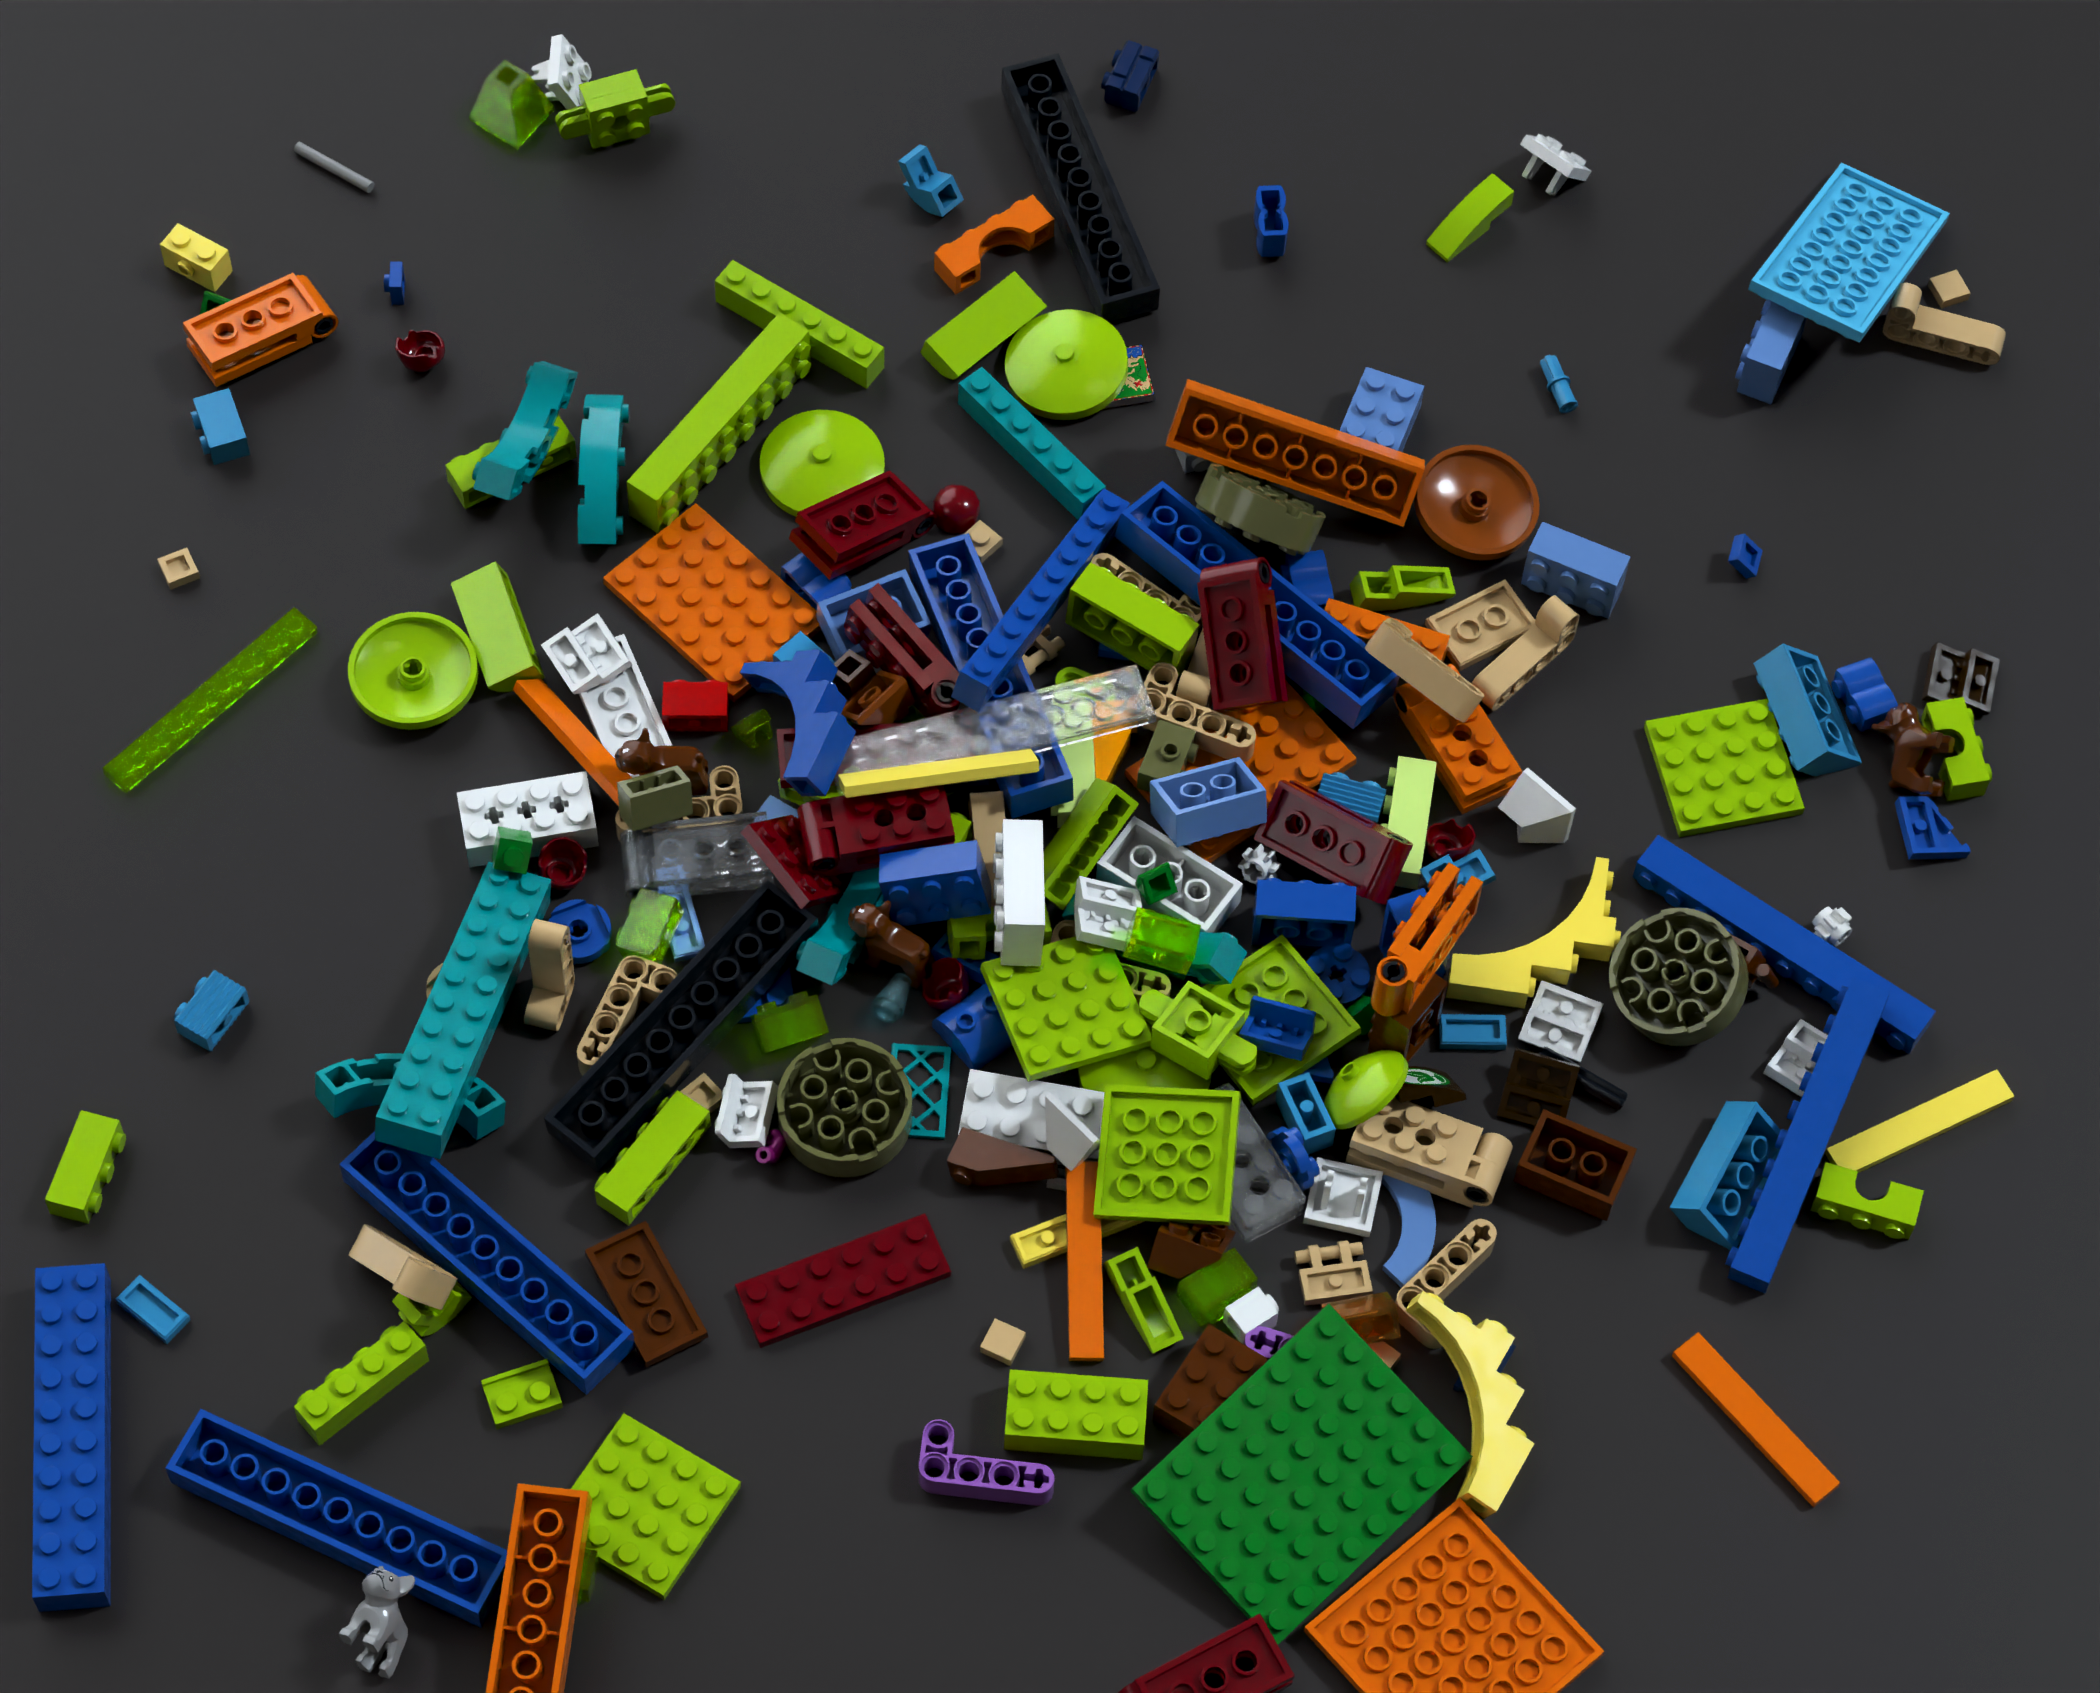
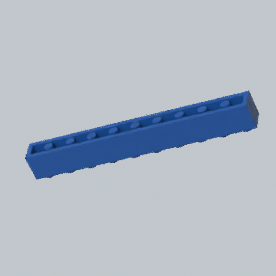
M1104 488L1101 490L961 669L951 695L952 698L977 712L982 710L1069 597L1070 588L1091 562L1092 558L1096 554L1102 553L1115 537L1120 515L1130 506L1128 501Z
M1660 835L1656 836L1637 861L1633 878L1643 888L1655 891L1664 897L1671 906L1695 909L1712 916L1731 935L1758 948L1766 959V963L1772 966L1779 975L1791 978L1802 985L1807 993L1819 996L1827 1001L1837 1012L1840 1006L1835 1004L1839 991L1842 985L1849 987L1852 977L1890 991L1875 1033L1886 1039L1893 1048L1910 1054L1929 1028L1936 1013L1935 1010Z
M1852 977L1849 987L1842 985L1835 1004L1840 1006L1836 1016L1829 1015L1823 1030L1824 1033L1828 1034L1825 1044L1818 1042L1811 1061L1816 1063L1812 1073L1806 1071L1800 1084L1799 1090L1804 1091L1800 1102L1793 1101L1787 1115V1119L1792 1120L1788 1131L1781 1129L1774 1146L1780 1149L1776 1160L1769 1158L1762 1177L1767 1178L1764 1189L1756 1188L1750 1206L1755 1208L1751 1218L1744 1217L1737 1235L1743 1237L1739 1248L1732 1246L1725 1265L1730 1266L1727 1278L1766 1293L1886 1006L1890 991Z

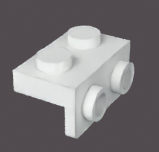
M728 1074L726 1085L722 1090L719 1115L715 1120V1134L729 1148L765 1147L778 1086L773 1081L743 1082L736 1074Z

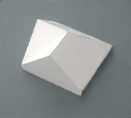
M1528 767L1522 772L1498 806L1499 809L1517 823L1518 843H1565L1568 840L1576 810L1573 805Z
M1049 1091L1045 1096L1047 1151L1051 1152L1070 1171H1073L1099 1149L1100 1142Z

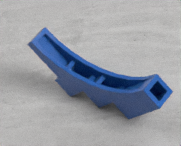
M818 649L796 651L792 661L744 663L740 674L757 692L775 693L790 699L795 715V740L791 758L783 778L801 796H826L856 733L847 722L845 716L841 714L847 699L838 691L837 686L832 683L838 668L829 660V656L825 652Z

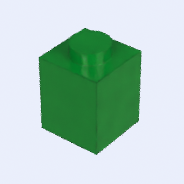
M498 826L492 852L493 868L526 874L533 845L531 832Z

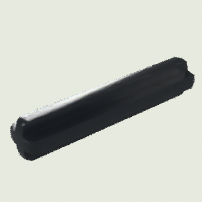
M1543 1047L1539 1052L1541 1055L1576 1064L1548 1047ZM1580 1066L1575 1086L1611 1107L1620 1110L1628 1098L1627 1092Z

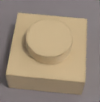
M981 520L964 533H969L981 563L1003 545V538Z

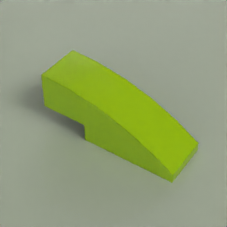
M1492 173L1449 213L1427 239L1426 245L1448 263L1490 229L1491 221L1512 205L1514 190Z
M1392 565L1388 572L1359 571L1349 584L1354 606L1370 611L1416 607L1449 599L1456 594L1449 567Z
M1138 1247L1102 1263L1124 1308L1152 1354L1184 1339L1155 1276H1151Z

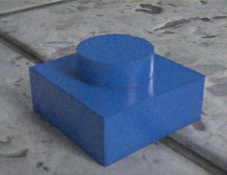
M390 262V274H384V291L390 292L392 305H404L405 274L403 262Z
M1745 533L1734 536L1728 562L1746 579L1755 577L1763 550Z

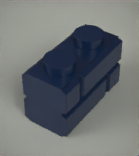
M1130 40L1125 42L1122 50L1117 49L1112 60V67L1114 68L1111 73H1105L1101 84V89L1105 90V102L1117 107L1122 106V108L1133 112L1138 111L1158 69L1160 52L1148 46L1142 47L1141 44Z

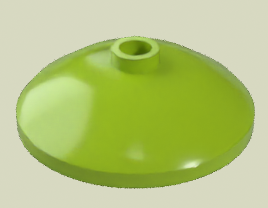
M1394 1050L1376 1051L1353 1060L1341 1069L1333 1080L1324 1100V1105L1336 1129L1351 1128L1367 1121L1380 1112L1396 1096L1408 1074V1062L1401 1053Z

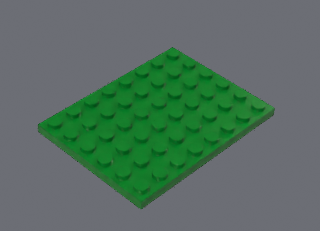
M1328 1303L1140 1480L1130 1492L1248 1619L1259 1613L1261 1614L1277 1645H1279L1473 1456Z

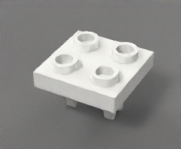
M563 34L552 36L549 60L534 65L531 70L536 75L531 76L530 79L534 84L547 83L545 87L551 92H547L544 97L548 101L559 100L566 109L580 106L579 84L589 82L591 79L590 66L587 62L583 61L576 48L567 41Z
M1538 133L1536 137L1526 134L1520 143L1521 146L1533 153L1522 173L1524 178L1531 180L1544 162L1557 170L1545 191L1549 195L1555 196L1568 178L1586 181L1592 172L1584 166L1586 160L1573 152L1568 153L1565 150H1560L1563 145L1550 136L1545 137Z
M1317 1157L1316 1162L1319 1166L1320 1174L1314 1177V1184L1310 1188L1303 1223L1370 1237L1383 1171Z

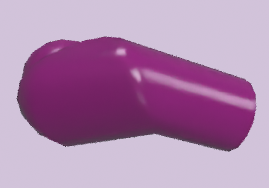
M778 1129L769 1131L771 1134L767 1135L766 1144L769 1147L763 1146L757 1149L755 1156L758 1162L774 1164L780 1159L787 1145Z

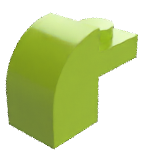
M456 1282L442 1310L411 1300L400 1293L396 1295L392 1302L400 1310L398 1314L401 1319L411 1325L423 1337L437 1332L454 1319L472 1297Z

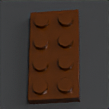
M646 1220L585 1249V1256L622 1323L633 1331L635 1348L646 1368L708 1338L706 1328Z

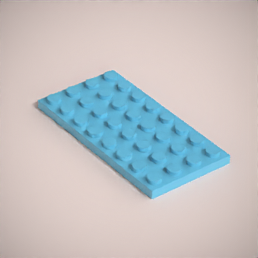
M1841 162L1753 277L1748 290L1758 294L1761 298L1771 300L1785 307L1791 312L1798 313L1818 325L1836 331L1845 338L1860 343L1894 296L1900 283L1904 282L1946 224L1950 213Z

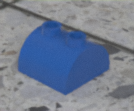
M986 983L932 1021L933 1029L969 1069L979 1070L1012 1046Z

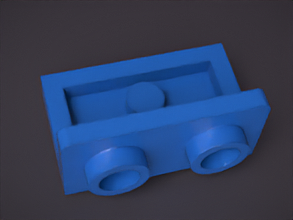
M1253 996L1250 1002L1249 1016L1239 1032V1036L1254 1044L1257 1050L1302 1061L1314 1038L1316 1012Z

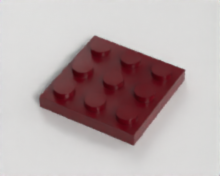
M788 815L751 823L740 832L800 909L838 900L843 896L848 887L844 874L826 877L825 874H815L809 871L799 819L797 817Z

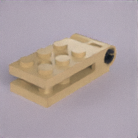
M1394 1097L1380 1112L1356 1126L1345 1162L1383 1171V1176H1390L1428 1190L1432 1194L1473 1208L1474 1205L1488 1206L1492 1203L1513 1150V1145L1506 1137L1500 1134L1485 1133L1482 1135L1483 1128L1410 1101L1400 1103Z

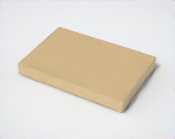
M1506 579L1425 619L1427 629L1450 635L1446 655L1459 672L1508 648L1535 624V619Z

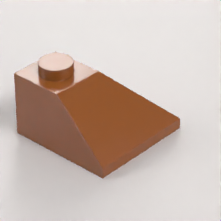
M880 670L846 702L841 714L845 716L848 722L858 725L892 724L902 720L909 713L908 708L915 700L903 676Z

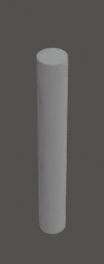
M300 141L295 145L294 152L367 193L373 190L375 184L371 180Z

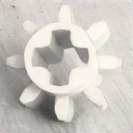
M1260 844L1255 850L1249 847L1242 854L1244 859L1238 864V868L1242 869L1245 881L1247 880L1257 886V879L1265 880L1277 877L1275 872L1281 867V863L1277 862L1274 850L1264 848L1263 844Z
M1828 906L1821 910L1813 919L1812 924L1816 930L1814 934L1836 947L1851 934L1853 929L1849 926L1848 922L1852 917L1842 907L1833 910Z

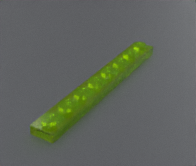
M295 607L107 763L103 767L104 774L122 791L128 793L317 634V626Z

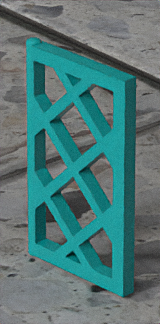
M892 1043L891 1054L896 1059L898 1052H909L916 1059L903 1069L905 1075L919 1064L932 1075L919 1087L906 1075L913 1090L912 1099L918 1095L930 1107L918 1118L913 1116L909 1137L945 1140L951 1047ZM932 1054H944L943 1068L938 1072L925 1060ZM937 1080L942 1086L941 1099L934 1104L923 1091ZM935 1113L939 1117V1131L926 1130L920 1123Z

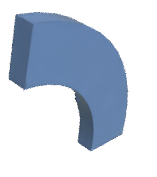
M1384 1175L1381 1183L1387 1188L1396 1202L1401 1216L1402 1228L1398 1246L1390 1259L1383 1265L1382 1270L1402 1288L1429 1262L1436 1235L1435 1208L1428 1190Z

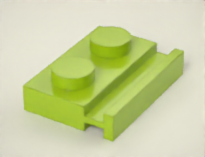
M547 1359L481 1380L496 1429L563 1408L562 1400Z

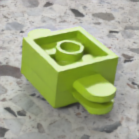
M637 69L579 84L580 106L560 111L555 117V122L562 138L568 140L587 134L592 148L595 149L649 134V117L672 111L676 102L669 85L663 83L644 88Z
M1189 980L1174 999L1155 989L1146 991L1141 996L1139 1010L1144 1016L1145 1021L1152 1025V1050L1205 1080L1209 1079L1220 1064L1240 1075L1248 1074L1254 1070L1257 1047L1239 1036V1032L1244 1025L1245 1012Z

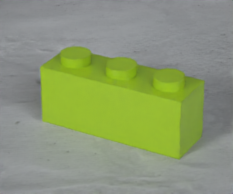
M83 1110L80 1111L45 1198L50 1214L89 1224L92 1214L99 1211L102 1203L101 1192L103 1186L111 1181L114 1173L113 1161L116 1154H120L123 1151L126 1142V1134L123 1132L120 1120Z

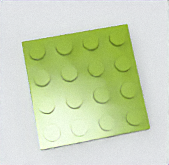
M1768 698L1645 721L1644 730L1679 837L1803 814L1805 807L1779 735L1774 715L1768 708Z
M1283 934L1245 958L1231 984H1206L1202 987L1245 1012L1244 1023L1249 1016L1250 1002L1253 996L1316 1012L1314 1038L1302 1061L1257 1050L1256 1066L1248 1074L1240 1075L1220 1064L1253 1106L1275 1092L1278 1083L1299 1076L1361 1034L1359 1024Z
M1076 936L1043 945L1041 966L1000 965V958L981 963L980 970L1028 1082L1151 1046V1032L1144 1016L1139 1010L1138 1002L1116 952L1112 948L1078 941Z
M1105 1085L1094 1218L1152 1222L1174 1221L1190 1224L1230 1226L1241 1101L1240 1091Z
M623 1413L571 1488L573 1490L588 1491L593 1499L585 1553L665 1600L740 1489L741 1482Z

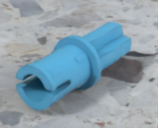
M1546 355L1545 358L1540 360V366L1548 382L1546 387L1549 392L1553 393L1560 413H1569L1578 407V402L1575 400L1569 386L1571 380L1569 376L1564 374L1558 358L1555 355Z

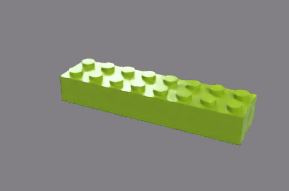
M780 312L628 479L627 493L631 517L659 533L679 516V512L686 504L690 505L694 502L702 486L705 483L709 484L715 478L718 468L724 462L727 463L733 458L736 448L743 440L748 441L751 438L755 427L760 421L768 419L780 399H785L790 394L793 384L799 378L802 379L808 374L811 368L809 330Z

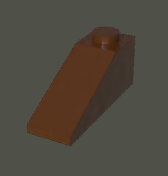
M962 1127L947 1159L950 1176L955 1181L964 1185L972 1183L983 1187L1054 1179L1059 1174L1056 1157L964 1127Z

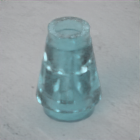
M901 973L894 974L893 978L873 1000V1013L879 1020L886 1023H894L903 1016L912 984L908 976Z

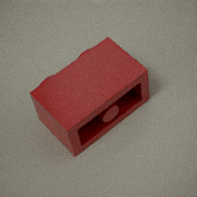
M681 679L663 682L662 722L666 731L728 732V682L717 680L688 682Z

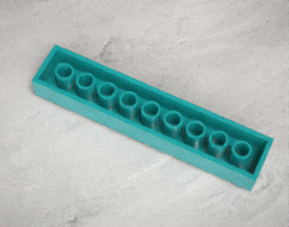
M488 861L377 1112L375 1120L376 1141L441 1159L528 956V940L532 924L535 919L543 920L549 907L551 879L528 872L521 874L494 869L493 863Z

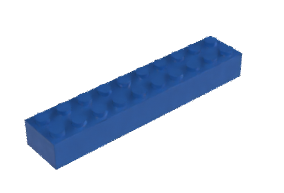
M1161 481L1121 513L1115 537L1199 605L1197 583L1200 582V573L1203 568L1258 558L1164 481ZM1271 568L1272 584L1268 589L1274 590L1285 675L1354 729L1393 696L1400 677L1369 654L1365 649V642Z
M969 533L908 550L910 574L945 658L959 673L1004 616ZM1021 658L980 712L965 705L985 755L1032 749L1039 760V771L1036 773L995 778L1000 791H1003L1004 801L1012 819L1074 800L1073 777Z
M374 1131L339 1164L343 1181L439 1266L458 1278L457 1281L586 1395L635 1348L632 1330L433 1157L376 1141Z
M105 1263L35 1268L32 1598L39 1612L111 1606V1278Z
M201 1408L165 1468L172 1484L368 1575L375 1568L383 1566L385 1570L392 1572L398 1577L412 1575L415 1578V1584L408 1594L482 1628L501 1593L507 1556L506 1549Z

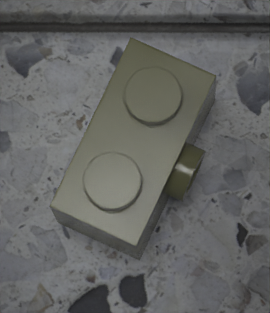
M1159 719L1138 771L1137 788L1150 792V781L1185 772L1188 762H1195L1199 750V745L1195 744L1196 731Z
M678 765L617 782L619 814L632 831L645 830L650 826L667 821H676L681 817L693 814L691 781Z

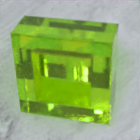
M766 709L757 710L730 727L735 737L740 738L749 748L759 746L754 738L755 730L761 732L765 740L773 737L769 722L771 718Z

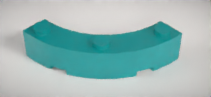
M545 361L534 362V365L530 366L525 378V383L527 384L525 393L509 428H504L496 448L489 455L481 458V462H477L474 467L472 479L475 480L473 489L509 501L521 493L523 488L522 482L530 483L544 461L558 432L559 427L555 426L554 423L560 408L567 409L578 372Z
M586 394L583 407L584 419H582L578 478V485H585L584 498H580V504H578V544H616L618 535H623L624 517L618 516L619 466H625V447H621L624 423H629V404H624V395Z
M879 868L856 871L838 904L833 903L830 907L823 926L807 941L801 943L796 954V959L799 960L796 968L797 971L832 986L845 975L847 963L854 964L866 947L865 938L859 937L851 930L848 924V916L850 910L855 906L871 903L879 907L884 903V897L879 885Z
M1075 894L1062 914L1065 920L1074 921ZM1144 912L1138 921L1142 946L1138 953L1133 954L1114 949L1117 955L1146 969L1180 980H1184L1187 975L1198 977L1197 980L1202 984L1214 985L1231 984L1247 954V951L1238 944V940L1229 933H1207L1175 926L1168 920L1154 918Z
M381 1053L375 1054V1058L359 1061L351 1058L315 1072V1096L334 1119L359 1108L381 1105L403 1054ZM476 1077L456 1123L478 1140L504 1125L506 1101L493 1088Z

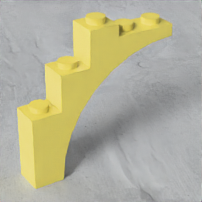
M1596 857L1590 883L1582 900L1568 918L1550 933L1527 945L1505 952L1482 955L1453 954L1449 968L1446 998L1525 1009L1527 997H1534L1536 981L1543 980L1548 983L1567 985L1570 973L1576 974L1578 958L1609 962L1612 950H1615L1621 938V931L1615 930L1616 918L1609 917L1611 900H1605L1606 891H1611L1614 877V872L1608 871L1609 859Z
M1422 1291L1410 1301L1406 1311L1432 1333L1444 1347L1453 1362L1467 1395L1472 1422L1471 1455L1473 1457L1469 1459L1466 1477L1456 1500L1460 1497L1473 1512L1485 1519L1497 1512L1535 1444L1526 1438L1527 1435L1524 1431L1506 1424L1525 1391L1517 1385L1513 1377L1497 1372L1515 1337L1507 1332V1328L1503 1324L1487 1318L1475 1326L1467 1315L1454 1312L1445 1306L1444 1301L1437 1295Z

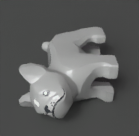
M379 1566L362 1581V1591L365 1594V1600L356 1608L349 1625L342 1628L339 1632L341 1640L352 1645L361 1632L365 1634L362 1641L366 1648L355 1660L361 1670L370 1673L387 1650V1658L380 1664L378 1674L388 1679L393 1675L408 1637V1628L402 1619L397 1601L399 1597L406 1595L414 1587L415 1578L412 1575L398 1577L392 1572L385 1570L383 1566Z

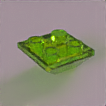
M504 59L486 78L469 118L470 121L518 149L554 111V106L527 72Z

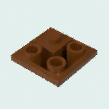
M1164 1222L1157 1232L1147 1268L1180 1279L1221 1260L1233 1241L1236 1231L1228 1229L1227 1225Z

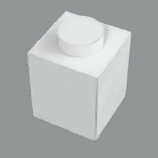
M1258 1286L1225 1307L1223 1322L1236 1339L1244 1344L1245 1335L1257 1326H1265L1271 1329L1276 1326L1279 1308L1274 1298L1270 1294L1265 1295Z

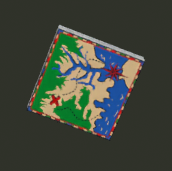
M1142 344L1126 347L1128 356L1127 379L1117 397L1105 408L1155 401V393Z

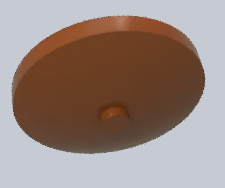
M1481 445L1455 446L1433 457L1425 466L1414 497L1417 517L1430 538L1450 553L1472 560L1499 559L1518 550L1532 534L1540 509L1538 492L1528 472L1509 455L1494 448Z

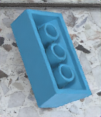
M1783 643L1753 663L1758 673L1756 676L1757 681L1769 700L1768 708L1776 717L1780 727L1778 729L1779 735L1787 744L1791 754L1789 756L1790 762L1797 771L1812 776H1819L1856 767L1862 763L1818 656Z
M1725 1102L1669 1207L1687 1229L1731 1250L1732 1246L1738 1247L1742 1237L1737 1234L1745 1216L1751 1218L1755 1210L1754 1207L1750 1206L1756 1188L1764 1189L1767 1178L1762 1177L1769 1158L1776 1160L1780 1149L1774 1146L1781 1130L1757 1102Z

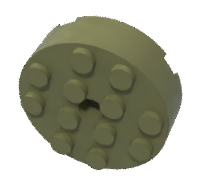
M1210 464L1195 497L1196 508L1205 513L1215 515L1214 521L1217 524L1232 529L1233 526L1244 530L1242 534L1244 537L1260 543V540L1279 545L1280 550L1294 556L1297 553L1304 555L1305 552H1310L1326 518V515L1321 511L1317 510L1316 514H1314V506L1300 497L1250 474L1246 477L1237 472V470L1220 464Z
M1668 908L1645 920L1640 919L1622 936L1611 958L1609 984L1618 1008L1632 1026L1643 1036L1664 1045L1688 1046L1701 1043L1716 1036L1734 1020L1746 998L1748 968L1741 949L1719 921L1695 909ZM1684 973V976L1673 980L1677 974Z
M856 1038L830 1039L829 1043L815 1048L809 1047L801 1052L789 1064L782 1075L777 1092L780 1132L785 1139L787 1148L795 1158L818 1173L833 1177H856L871 1173L889 1163L901 1151L909 1137L913 1120L911 1085L899 1061L882 1047ZM844 1105L850 1106L848 1108H842V1110L839 1109V1107H842Z

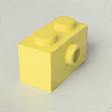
M179 223L160 244L166 267L213 292L217 291L233 271L228 249Z

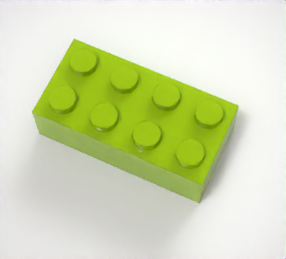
M1092 562L1088 564L1070 588L1065 623L1149 671L1157 663H1170L1177 669L1179 678L1183 670L1190 663L1195 651L1200 624L1196 623L1189 615L1175 611L1168 607L1163 600L1147 595L1135 584L1126 583L1114 576L1107 568L1098 567Z
M1010 1369L1004 1450L1142 1460L1148 1380Z

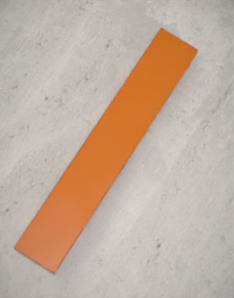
M541 678L516 680L513 691L619 806L617 782L631 779L632 777L618 769L615 758Z
M1084 1161L1073 1171H1070L1065 1166L1069 1361L1104 1360L1101 1219L1094 1218L1093 1215L1098 1161Z
M1699 1332L1673 1352L1672 1357L1813 1508L1839 1487L1840 1482Z

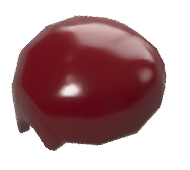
M410 330L404 340L397 337L395 350L398 358L407 369L419 373L431 370L441 362L445 354V345L442 338L436 332L429 330L415 332Z
M956 484L947 485L940 489L933 501L932 511L937 516L935 523L938 528L948 533H963L969 530L976 523L980 512V501L975 491L964 485Z
M1454 819L1444 823H1434L1427 828L1424 848L1434 860L1449 854L1452 861L1455 862L1471 853L1476 834L1470 824L1461 827L1457 825Z
M567 837L550 840L541 849L537 861L538 875L551 879V888L559 891L574 889L583 881L587 869L586 851L578 841Z
M945 957L934 961L931 965V976L922 979L923 998L932 1008L948 1010L967 997L971 987L970 976L957 958Z

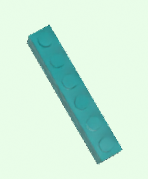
M980 367L958 383V404L1079 520L1103 488L1106 489V485L983 367Z

